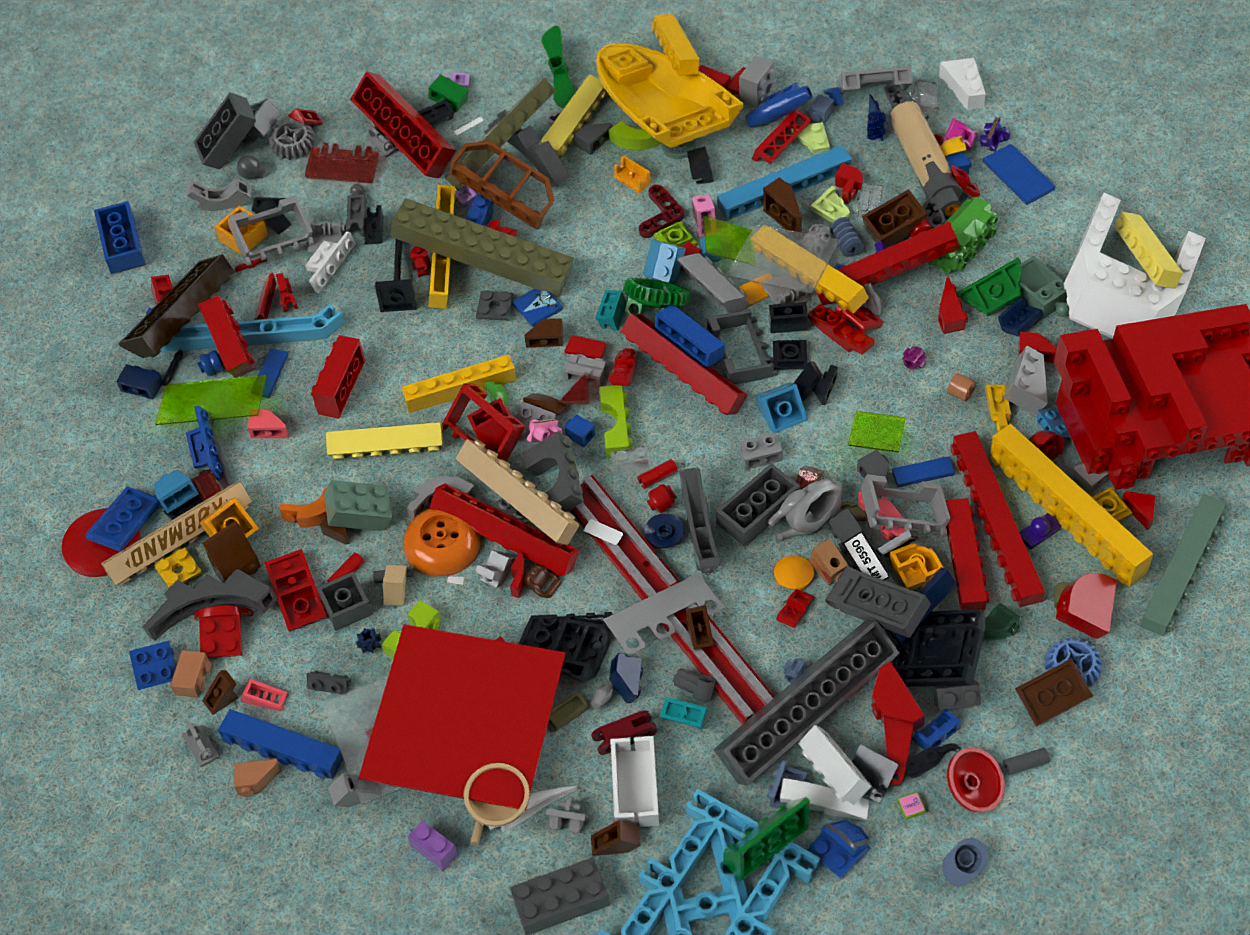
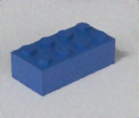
M129 201L95 209L94 213L103 253L110 273L113 274L146 265Z

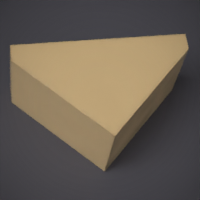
M386 565L383 579L384 605L404 606L407 566Z

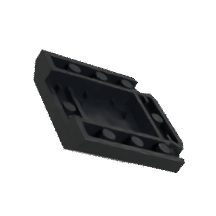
M982 609L931 611L916 627L910 638L907 637L902 643L898 642L897 650L899 654L894 658L893 666L906 687L963 686L971 684L974 681L986 628L984 612Z

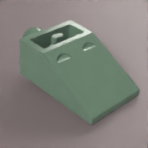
M1035 256L1021 263V297H1025L1027 306L1042 309L1043 316L1041 319H1044L1054 311L1061 317L1068 316L1069 307L1066 301L1067 292L1064 289L1065 281Z

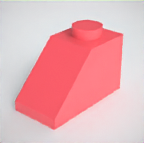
M250 410L248 431L251 438L289 437L286 425L270 410Z

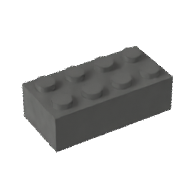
M229 92L194 140V145L203 165L221 169L249 130L254 126L257 120L247 98Z
M771 463L716 510V523L745 547L769 526L767 523L768 519L780 509L789 494L800 489V485Z
M594 857L510 887L525 935L536 933L610 906L609 897Z

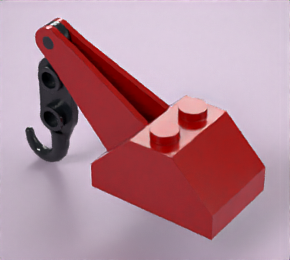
M888 662L881 666L872 695L873 704H871V711L876 720L881 719L884 724L887 758L899 764L890 784L900 786L904 778H917L938 766L947 753L951 751L958 752L962 748L957 744L949 743L940 747L927 748L908 759L913 731L924 726L925 715L892 663Z

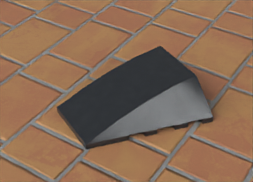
M604 612L601 615L586 613V615L576 616L574 613L559 617L557 614L531 615L518 644L565 652L561 673L584 683L597 676L610 645L611 630L603 619L611 616L612 612Z

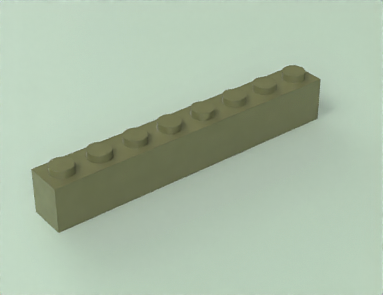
M542 77L479 142L491 141L501 148L554 94L556 89ZM489 149L472 150L459 163L476 173L495 153ZM449 173L445 176V179L452 186H455L457 191L464 185L449 175Z

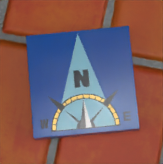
M533 289L512 301L513 306L532 327L543 319H548L563 310V306L550 292Z

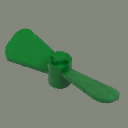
M556 25L543 34L541 42L549 57L548 66L553 74V87L556 89L553 94L554 102L559 107L565 108L576 91L568 76L569 68L563 58L562 32L560 27Z

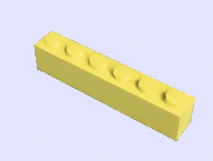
M590 74L541 139L542 143L549 141L558 157L564 156L567 145H572L576 132L583 128L584 122L590 120L591 112L593 110L596 111L599 107V101L605 99L608 92L600 79Z
M1121 212L1114 228L1154 284L1175 289L1183 274L1179 266L1141 215Z
M441 422L326 432L327 455L333 456L334 460L344 459V455H352V458H361L366 453H371V456H382V452H390V455L402 454V450H409V453L421 452L420 449L426 448L430 452L439 451V447H444L443 425Z

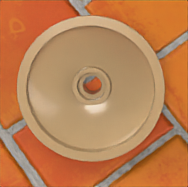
M503 763L483 766L475 771L466 783L464 790L466 808L469 814L483 825L498 827L510 824L523 814L528 805V783L523 774L513 766ZM500 768L509 770L516 774L524 785V801L519 809L472 801L469 799V790L473 781L480 774L490 769Z

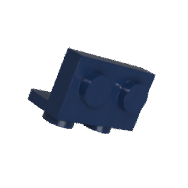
M1021 297L1000 314L998 319L1003 332L1019 337L1020 332H1025L1043 316L1042 309L1027 306L1025 297Z

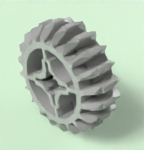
M288 119L285 123L281 122V125L276 124V128H273L272 132L269 133L271 151L277 157L280 156L282 159L286 157L288 161L291 157L296 160L298 155L302 158L303 153L308 155V150H312V147L315 145V135L311 126L296 120L290 121Z

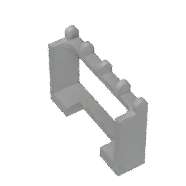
M911 66L843 72L837 79V87L840 89L841 96L846 91L861 89L860 84L894 81V86L903 85L905 90L912 84Z
M296 195L279 200L278 207L248 216L247 212L244 211L229 216L228 226L247 266L251 265V258L260 256L263 261L266 260L265 254L277 251L278 255H282L283 248L293 245L294 249L298 250V243L308 241L309 245L314 244L312 238L313 231ZM294 211L305 235L249 252L239 227Z
M866 475L860 490L871 528H875L876 524L886 525L888 530H892L893 526L904 527L905 531L912 530V528L922 529L924 534H929L930 531H939L940 536H946V526L950 520V515L940 483L922 481L917 491L913 492L884 488L887 483L885 476ZM876 496L931 502L937 523L879 516L880 509Z

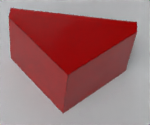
M1130 491L1124 492L1122 501L1143 527L1149 530L1154 517L1156 495Z

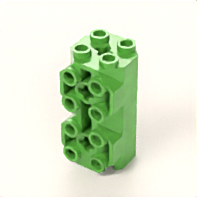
M974 197L972 200L967 199L945 222L950 221L960 249L928 263L936 265L945 273H950L952 270L962 272L967 262L975 258L977 254L975 248L983 249L988 238H993L997 232L995 226L999 217L995 211L991 212V205L978 197Z

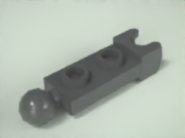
M354 184L350 189L351 195L347 197L346 232H350L352 235L353 231L359 230L361 236H365L366 197L363 194L364 188L362 185Z

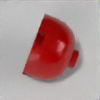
M1042 430L1036 432L1028 439L1051 461L1058 454L1062 455L1064 439L1055 432Z

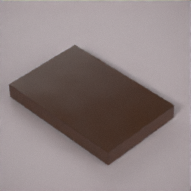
M1072 659L1015 688L1035 726L1041 725L1093 697Z

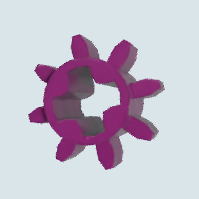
M912 346L911 349L907 347L903 352V363L909 369H916L917 366L922 368L926 362L925 352L918 346Z

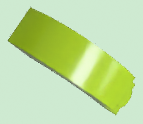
M622 120L609 129L610 141L624 149L647 150L661 144L644 129L632 128Z

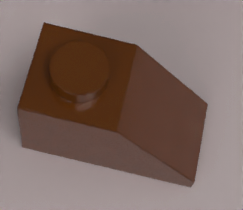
M562 318L543 319L525 334L526 348L563 346Z
M618 820L591 835L592 856L628 853L641 846L639 826L622 820Z

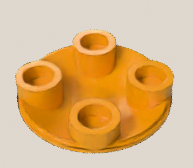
M786 556L780 559L774 567L775 582L777 585L788 589L803 591L813 580L814 568L807 559L801 556Z

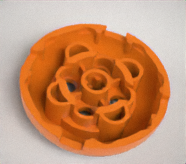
M427 509L418 514L408 525L403 538V550L409 564L418 572L434 577L450 576L463 571L475 561L481 549L482 537L481 534L475 532L460 518L443 511ZM454 533L457 538H452L451 535Z

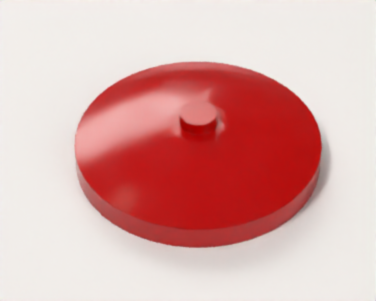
M108 508L96 509L80 516L69 526L62 540L63 557L67 565L80 575L87 577L107 576L108 574L101 563L119 552L86 539L88 530ZM140 530L124 549L141 539Z

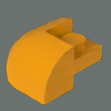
M916 543L890 552V561L896 577L901 580L904 588L910 590L922 587L940 567L944 568L931 548L917 546Z

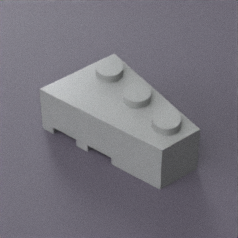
M1026 346L1015 360L1003 398L1036 415L1039 414L1037 410L1043 409L1048 403L1044 355Z

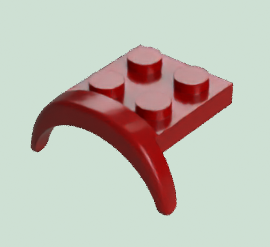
M235 605L212 606L196 611L194 620H199L200 652L206 653L208 659L242 656L241 615L253 616L254 611Z

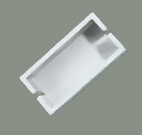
M653 736L634 737L635 751H631L630 738L611 739L615 822L622 820L632 824L639 823L640 827L659 826Z

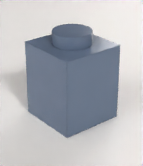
M818 94L809 107V118L813 122H823L825 124L833 112L834 99Z

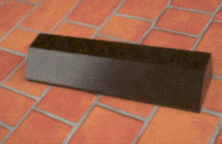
M221 254L198 261L118 343L119 346L141 358L150 356L153 358L161 353L160 349L171 342V338L181 332V327L189 323L191 317L200 311L198 304L211 299V296L221 289L220 286L230 280V276L235 271L225 256Z

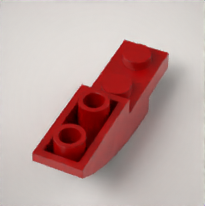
M821 304L808 313V318L820 331L849 353L854 350L863 355L875 345L873 338L848 325L846 318Z
M623 348V350L619 351L615 357V365L609 373L611 385H631L639 352L634 351L632 348Z

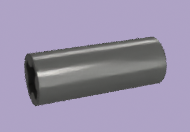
M1045 747L1003 760L1004 768L1008 767L1006 771L1008 775L1050 763V757Z

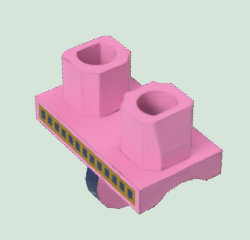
M532 419L528 426L530 434L527 436V440L529 442H542L556 432L562 434V429L557 426L558 420L549 419L541 421L540 419Z

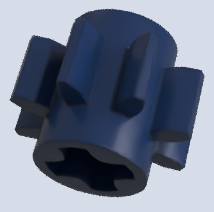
M364 628L360 634H357L358 641H356L357 648L362 649L363 653L371 651L373 654L376 648L381 647L379 641L382 639L380 634H376L375 628Z

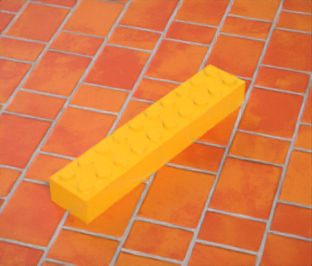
M1011 423L993 435L990 450L991 462L995 466L1001 467L1008 478L1015 480L1022 491H1026L1031 495L1033 502L1040 504L1045 508L1046 513H1049L1059 521L1062 529L1068 530L1073 534L1075 541L1082 543L1091 556H1096L1105 569L1111 570L1116 575L1120 583H1125L1130 588L1148 574L1153 553Z

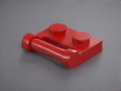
M839 305L835 311L855 324L862 333L881 328L884 321L863 305L854 313L849 310H843Z

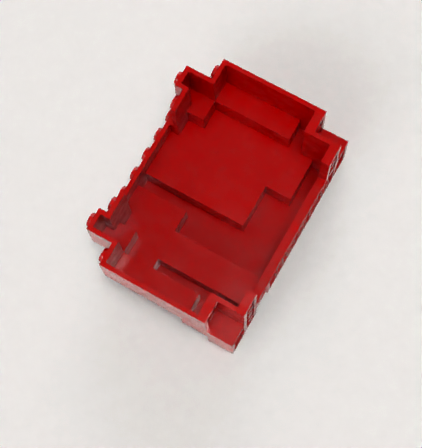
M1247 304L1116 325L1113 339L1107 340L1102 339L1098 329L1060 335L1054 358L1055 365L1062 378L1056 406L1088 474H1100L1107 470L1115 490L1134 487L1136 479L1142 480L1150 477L1155 460L1193 454L1205 450L1211 451L1222 447H1228L1223 460L1225 464L1244 461L1246 466H1250V310Z

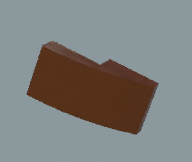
M532 393L523 398L525 403L541 407L544 410L555 413L556 416L567 409L566 404L547 395Z

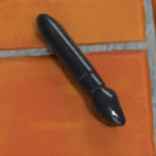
M179 349L173 356V360L163 378L164 386L171 381L178 363L183 357L182 349Z

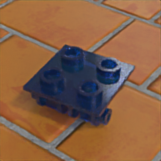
M870 94L867 138L869 140L880 138L883 141L886 116L879 109L878 101L874 100Z

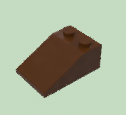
M779 177L763 188V211L800 241L802 235V215L792 187L788 182Z
M908 189L862 215L865 229L875 243L881 241L888 248L900 243L928 215Z
M234 521L202 543L215 574L223 583L236 569L248 575H253L261 567L254 550L237 521Z

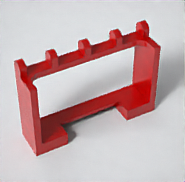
M463 383L442 423L443 429L446 430L450 427L454 431L452 437L455 440L461 437L465 441L467 439L475 441L456 424L459 422L471 399L508 430L496 452L498 459L507 462L526 426L514 416H503L485 400L488 394L476 384Z

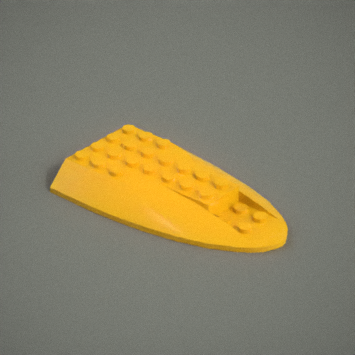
M614 43L602 47L597 53V74L610 97L634 122L653 138L669 148L677 147L680 144L729 127L743 108V102L699 71L698 74L678 76L676 70L672 67V63L669 62L668 56L657 50L628 43Z

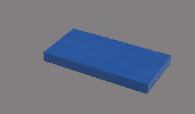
M1012 144L983 158V163L1026 205L1055 190V185Z
M127 486L88 530L86 539L121 552L161 503L157 497Z

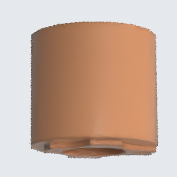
M956 373L948 385L947 393L966 402L975 390L976 381Z

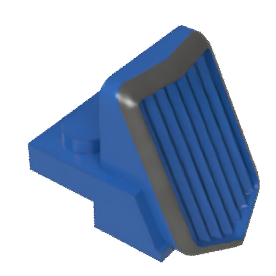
M836 820L825 824L821 828L822 832L809 846L807 851L818 856L820 862L842 880L854 864H857L871 848L868 846L870 840L860 826L847 820Z

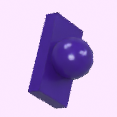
M1047 513L1043 517L1034 518L1031 525L1019 533L1024 544L1031 550L1061 530L1062 526Z

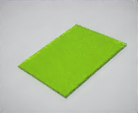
M707 216L703 217L706 253L747 265L757 266L756 253L752 248L753 244L750 240L754 236L753 230Z
M856 411L848 446L899 453L905 417Z

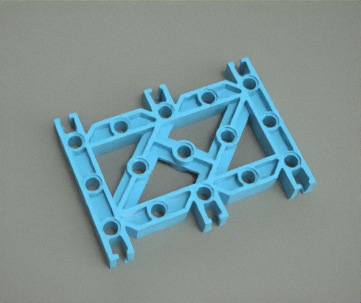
M697 789L693 795L695 802H700L706 808L702 810L692 805L690 801L687 803L686 814L696 819V821H694L669 858L671 869L650 858L647 862V873L650 874L654 871L659 875L658 879L645 875L646 871L644 869L641 870L638 875L639 883L650 890L646 892L622 927L621 934L651 935L664 915L668 935H692L689 922L697 920L709 921L715 916L729 913L731 925L725 935H754L755 933L759 935H774V929L762 922H765L788 886L789 873L809 884L812 879V872L816 873L820 866V858L791 842L768 860L771 864L748 898L744 881H740L733 873L728 874L724 872L729 868L724 863L723 853L730 844L734 843L733 841L739 842L747 831H753L758 827L759 823ZM712 813L720 814L718 817L711 816ZM711 845L723 891L717 893L702 892L694 898L683 900L681 888ZM689 847H695L697 850L690 852L687 849ZM788 855H792L795 857V859L788 860L785 857ZM800 862H804L812 866L813 869L809 868L808 870H806L799 864ZM666 882L673 883L671 887L663 886ZM766 890H769L773 894L770 896H766L762 893ZM703 904L711 905L709 909L701 908ZM644 917L649 919L647 923L639 922ZM742 926H746L750 930L747 932H741L739 928ZM602 929L598 933V935H610Z

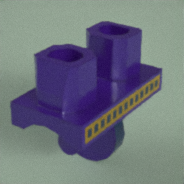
M995 117L993 123H986L984 126L986 135H981L979 138L980 145L989 147L990 151L996 152L999 142L1007 141L1011 136L1008 128L1000 125V117Z

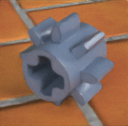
M798 658L792 662L788 660L783 667L785 679L792 683L807 670L808 665Z

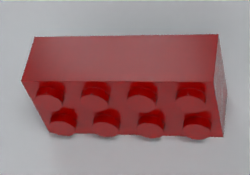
M218 295L198 304L226 370L234 378L255 370L253 365L256 363L252 353H249L248 349H246L248 343L239 332L241 327L232 315L234 311L230 303L228 304L226 299L223 300Z
M339 335L336 342H333L332 351L325 359V366L318 374L316 385H313L311 389V396H313L318 415L337 419L340 418L365 363L360 339Z

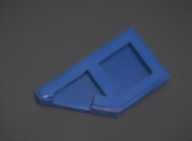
M839 87L823 90L824 94L828 93L829 98L834 99V106L843 104Z

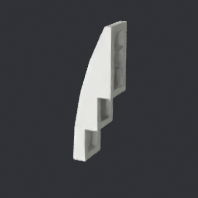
M783 778L780 802L789 803L792 800L807 797L810 800L809 810L822 811L823 815L867 821L869 807L868 799L861 797L853 805L848 801L842 802L834 794L836 790L833 788Z

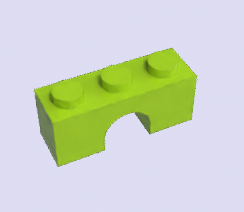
M421 600L407 614L409 623L413 626L437 630L441 624L439 611ZM395 629L382 643L384 653L393 659L401 635Z

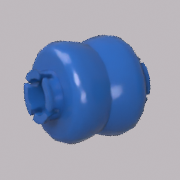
M216 350L200 356L201 362H198L202 374L206 372L207 376H212L215 373L224 371V363Z

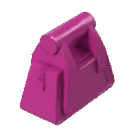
M953 118L943 142L950 138L962 136L966 150L970 151L977 133Z

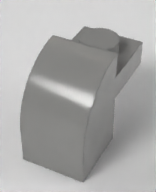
M492 550L486 565H477L475 572L481 575V581L498 588L511 572V566L516 558L501 551Z

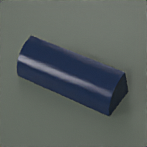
M940 567L918 591V593L926 595L931 603L920 623L957 585L949 571L945 568ZM885 629L888 635L900 643L907 638Z

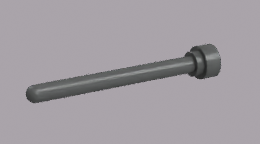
M208 412L210 417L208 424L214 434L212 438L213 444L218 451V455H216L217 461L222 467V474L226 485L230 486L234 481L213 429V415Z

